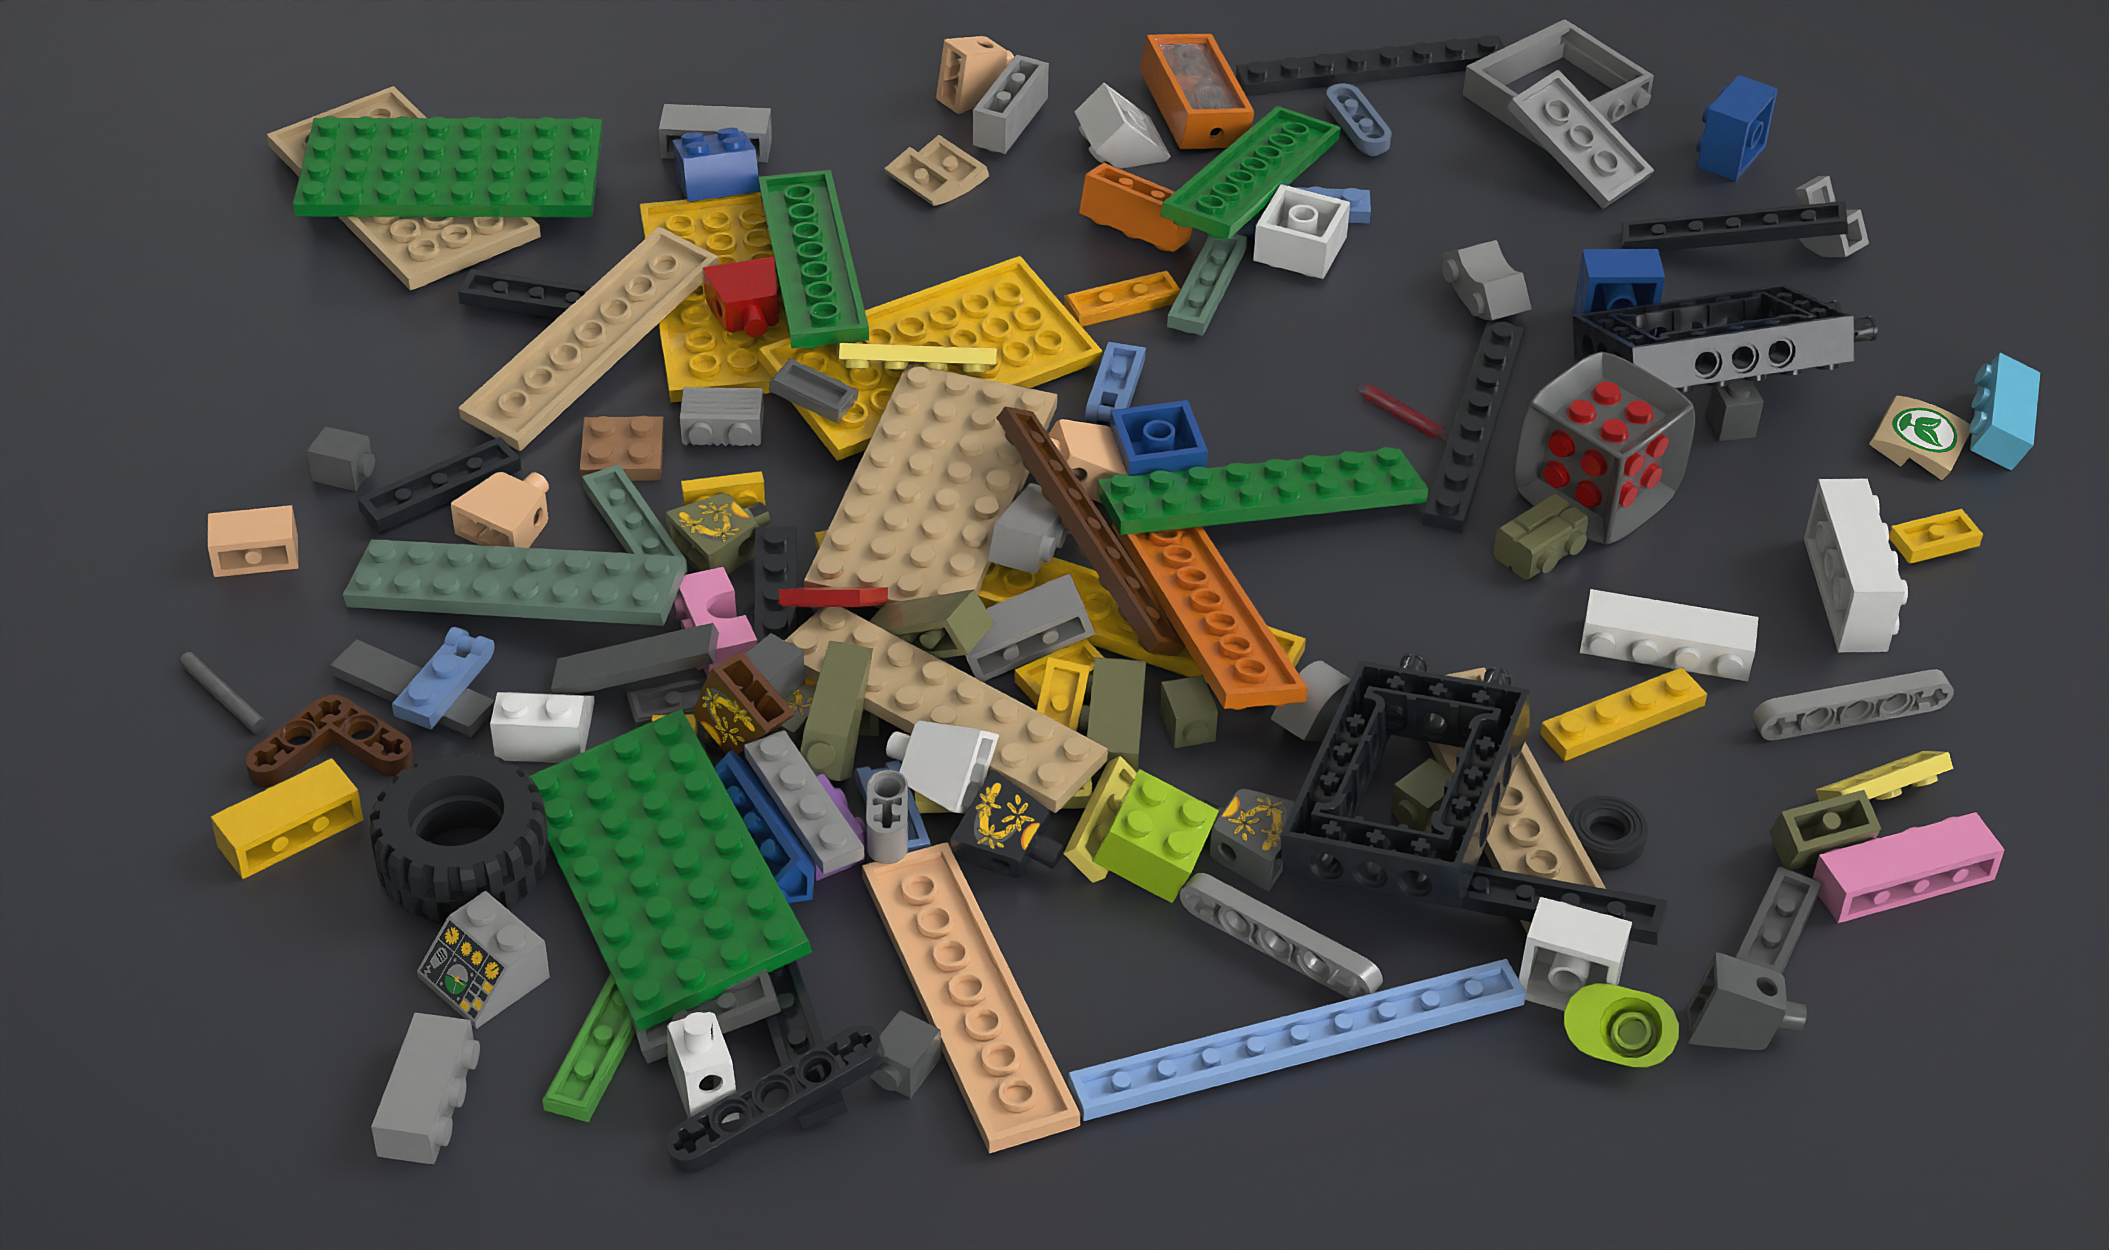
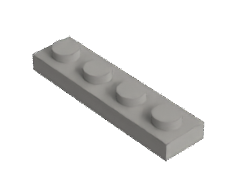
M785 730L744 745L745 758L823 875L864 859L863 844Z

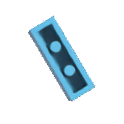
M2000 352L1990 364L1985 363L1982 365L1974 381L1978 386L1977 394L1972 402V408L1975 409L1974 418L1969 427V432L1972 433L1971 451L2011 471L2034 445L2040 372Z

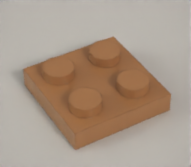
M664 416L584 417L580 460L581 482L582 476L618 464L631 481H661Z

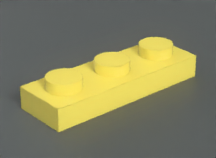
M1921 751L1816 789L1819 801L1860 790H1865L1868 799L1875 797L1877 800H1884L1901 795V788L1911 784L1913 787L1934 783L1938 780L1937 774L1951 770L1953 766L1949 752Z
M1121 756L1108 761L1063 853L1092 883L1104 879L1109 871L1092 862L1124 794L1137 774Z

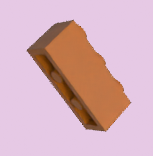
M1102 163L1085 175L1079 214L1091 218L1094 223L1111 226L1123 231V234L1130 238H1140L1154 244L1159 250L1171 252L1176 251L1190 241L1193 227H1180L1174 224L1172 220L1160 216L1163 202L1174 194L1175 191L1106 163Z

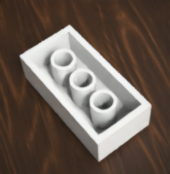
M1819 479L1804 536V542L1838 653L1888 652L1892 635H1896L1899 630L1898 614L1900 607L1906 604L1908 598L1907 583L1905 580L1900 579L1898 573L1897 553L1891 551L1888 543V526L1886 523L1881 522L1879 516V499L1877 495H1872L1868 479Z

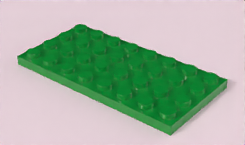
M333 116L313 118L293 202L295 216L592 217L603 135L602 119H589L587 117L576 119H554L551 117L539 119H518L515 117L503 119L480 117L408 118L404 116L396 118H372L369 116L359 118H336Z
M682 709L529 776L537 785L539 795L543 798L549 845L639 1032L672 1018L674 1014L682 1010H689L725 993L724 989L765 969L769 973L812 953L810 943Z

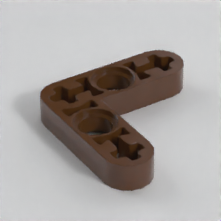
M329 694L316 699L256 745L247 754L245 761L250 781L254 785L272 787L285 781L333 743L379 773L386 776H396L404 769L409 771L414 764L412 743L406 735L345 697ZM368 730L373 732L367 739L356 740L351 738L358 731ZM297 736H307L311 738L308 742L302 745H292L288 743L292 738Z

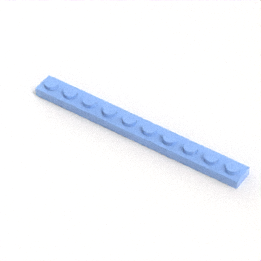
M1503 959L1068 1072V1086L1083 1121L1518 1007L1524 1005L1526 992L1508 960Z

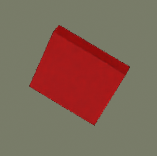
M800 587L779 589V604H782V606L862 607L881 605L888 602V587Z

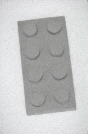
M1556 70L1514 97L1507 106L1512 114L1602 209L1647 180L1654 171L1559 70Z

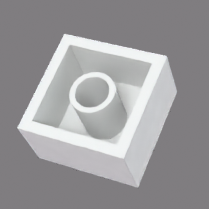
M1281 184L1256 225L1253 261L1323 279L1347 238L1350 202Z
M1540 897L1527 935L1519 981L1526 992L1525 1000L1564 1011L1569 999L1582 987L1594 983L1618 986L1632 922Z

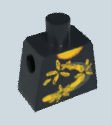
M994 770L990 772L951 837V851L955 859L1013 878H1019L1031 859L1054 869L1062 856L1065 845L1045 835L1049 828L1050 811Z

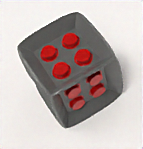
M1604 352L1585 357L1544 386L1529 404L1522 420L1514 467L1516 490L1532 506L1539 504L1556 493L1569 502L1570 507L1574 506L1587 515V539L1606 545L1617 542L1660 511L1678 489L1685 474L1695 427L1694 406L1677 389L1621 357Z

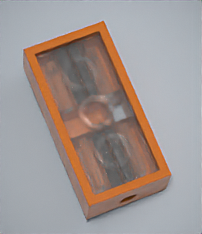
M1212 34L1146 35L1139 71L1180 149L1228 148L1251 128L1255 112Z

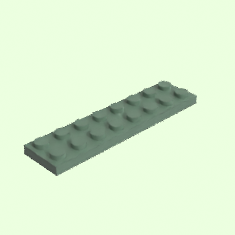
M371 539L343 593L346 606L353 608L664 626L687 567L684 556Z

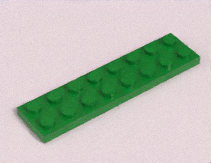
M1276 106L1165 200L1162 204L1160 216L1172 220L1174 224L1180 227H1193L1205 231L1208 236L1215 239H1230L1272 200L1281 184L1288 186L1339 140L1341 127Z
M831 170L758 177L759 192L772 256L775 259L776 275L791 348L802 347L812 349L820 345L856 343L869 340V326Z
M1390 447L1380 448L1378 451L1360 453L1346 451L1340 455L1331 456L1308 455L1301 459L1292 460L1270 459L1262 463H1231L1228 466L1213 468L1193 467L1186 471L1168 472L1159 470L1151 474L1135 476L1120 474L1112 478L1097 480V495L1120 535L1427 502L1429 489L1400 448L1394 449Z

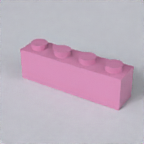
M1977 812L1960 817H1949L1941 822L1919 828L1912 827L1901 833L1871 839L1850 847L1831 849L1819 855L1813 879L1822 882L1818 896L1836 922L1841 923L1995 880L2005 849Z

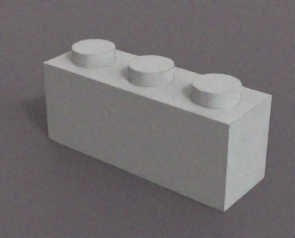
M1016 55L973 109L974 146L988 149L991 152L1006 154L1048 99L1049 63Z
M664 104L659 125L661 158L675 159L672 140L681 139L683 134L699 132L703 136L717 134L719 129L738 128L739 131L745 132L754 146L757 162L768 163L772 141L771 108Z
M1029 483L995 522L988 558L989 562L1036 574L1045 562L1052 560L1055 549L1057 547L1062 548L1066 535L1071 534V532L1066 530L1061 524L1060 515L1052 503L1043 496L1040 485Z
M1070 573L987 608L986 610L995 624L970 653L965 656L975 678L984 682L1095 635Z
M414 1013L371 1126L377 1157L435 1164L440 1147L447 1146L450 1141L453 1126L451 1117L454 1108H460L464 1102L467 1072L469 1069H475L478 1063L480 1043L473 1038L471 1020Z

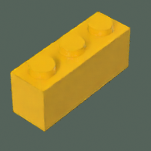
M332 758L210 816L218 848L242 879L364 820L358 789Z

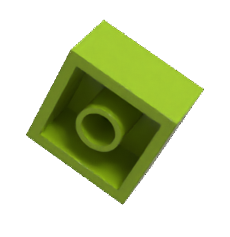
M1139 769L1124 794L1092 862L1173 903L1195 866L1219 810Z

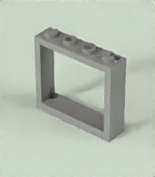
M1564 19L1466 66L1463 95L1547 151L1507 108L1510 101L1518 94L1505 85L1563 57L1613 89L1590 101L1595 109L1611 124L1649 104L1654 75Z

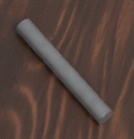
M187 652L181 656L179 664L254 734H259L266 728V720L192 652Z

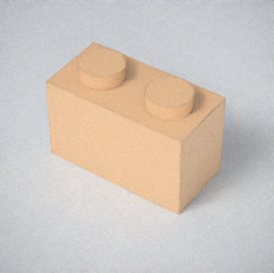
M292 505L208 514V551L214 577L298 569V534Z

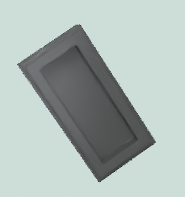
M791 358L772 378L769 387L770 392L835 423L842 419L858 398L857 389Z

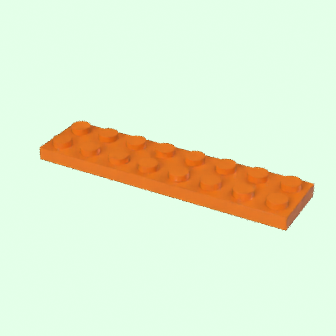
M1112 523L1113 530L1164 609L1168 619L1224 709L1241 710L1247 707L1266 705L1285 706L1291 703H1303L1306 701L1307 685L1202 526L1120 535L1114 523Z

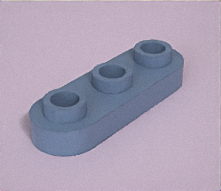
M1343 83L1332 85L1327 89L1326 108L1354 145L1369 156H1377L1386 152L1390 148L1392 132L1362 92L1353 85Z

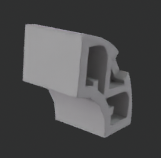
M1497 240L1442 254L1443 276L1448 283H1452L1458 296L1473 316H1478L1485 320H1495L1532 309L1523 273L1515 271L1508 265L1500 251Z

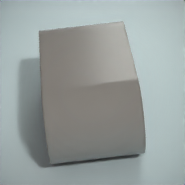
M894 770L876 772L867 782V851L873 860L883 864L896 863L902 860L908 852V782L903 774Z

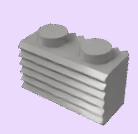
M683 387L680 413L683 444L691 443L692 445L697 444L701 446L705 444L710 446L713 443L717 446L721 443L725 446L729 443L732 446H751L752 444L759 446L761 444L764 417L763 389Z

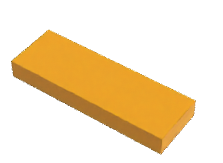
M1162 271L1064 295V306L1081 327L1173 305L1181 289L1168 271Z

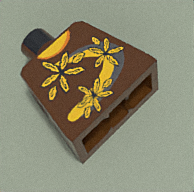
M743 651L710 670L693 710L694 717L706 730L704 735L706 747L712 752H724L726 755L731 750L737 755L745 752V744L769 736L795 715L794 711Z

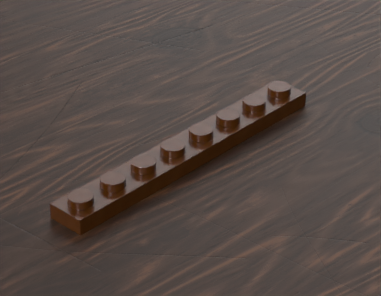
M1005 406L996 419L1004 429L1006 439L1015 446L1024 460V467L1034 475L1042 488L1043 496L1052 503L1060 515V522L1063 527L1073 535L1080 546L1079 551L1081 555L1091 563L1099 575L1100 584L1112 595L1119 606L1118 611L1120 615L1130 623L1138 635V642L1141 647L1154 655L1160 654L1177 657L1186 646L1157 598L1034 412Z

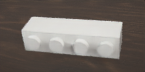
M1590 589L1580 653L1671 669L1683 667L1685 671L1748 681L1755 654L1759 617Z

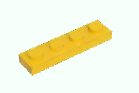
M1681 667L1543 721L1540 735L1565 762L1705 706L1707 693Z

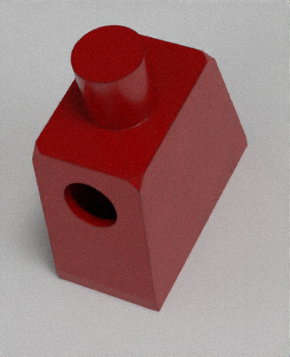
M774 256L703 267L705 300L726 332L731 333L745 330L746 334L750 337H760L766 333L769 326H775L779 323Z

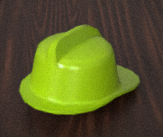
M1594 983L1578 990L1569 999L1564 1010V1027L1569 1040L1581 1052L1601 1060L1629 1067L1648 1068L1663 1062L1673 1052L1679 1039V1023L1673 1009L1663 999L1649 993L1612 984Z

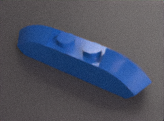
M733 750L729 751L714 769L788 903L812 900L815 877L814 860L759 777Z

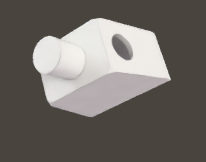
M917 721L911 736L898 731L890 736L886 753L891 758L903 761L899 773L903 774L907 779L908 787L950 811L966 814L984 784L999 734L969 727Z
M695 1012L684 1019L669 1023L667 1025L668 1063L689 1119L736 1092L733 1064L714 1013ZM709 1075V1081L713 1080L714 1089H700L699 1084L701 1080ZM739 1113L728 1115L722 1123L739 1119Z

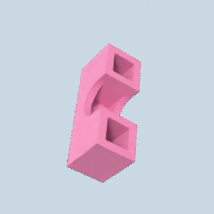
M724 567L684 575L672 605L675 619H682V630L714 623L719 632L714 663L696 667L697 670L704 669L708 677L710 670L716 665L741 651L746 654L757 645V638L746 615L737 617L735 591Z

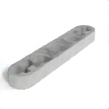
M1937 669L1773 698L1763 702L1755 709L1752 720L1764 739L1779 740L1931 712L1945 706L1952 699L1954 689L1942 671ZM1896 694H1899L1897 697L1893 698L1892 700L1887 701L1890 697H1892V696H1894V695H1896ZM1860 701L1855 706L1848 708L1851 704ZM1821 708L1818 712L1814 713L1813 715L1807 716L1812 711Z
M1197 873L1193 875L1179 893L1183 906L1194 916L1349 999L1375 993L1383 982L1380 970L1367 958L1208 874ZM1236 912L1241 914L1246 919V921L1242 919ZM1274 932L1280 935L1286 942L1281 940ZM1313 953L1321 957L1324 962L1319 960Z

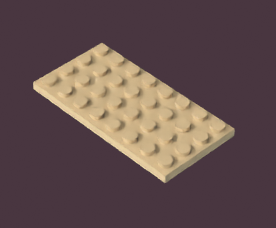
M392 86L267 134L269 147L300 177L313 118H323L326 116L336 118H359L363 116L372 118L427 117ZM339 217L410 291L541 237L539 224L531 217Z
M908 364L903 370L804 579V587H888V602H885V604L972 589L978 595L991 564L988 558L994 524L1020 495L1029 471L1023 465L1024 460L1015 446L1006 439L1005 431L996 417L1005 406L1032 411L1047 431L1057 408V394ZM885 604L872 605L871 607L881 609Z

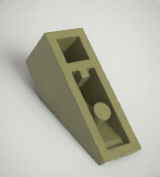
M832 640L828 643L806 721L800 752L816 776L825 774L827 779L842 781L852 776L873 648Z

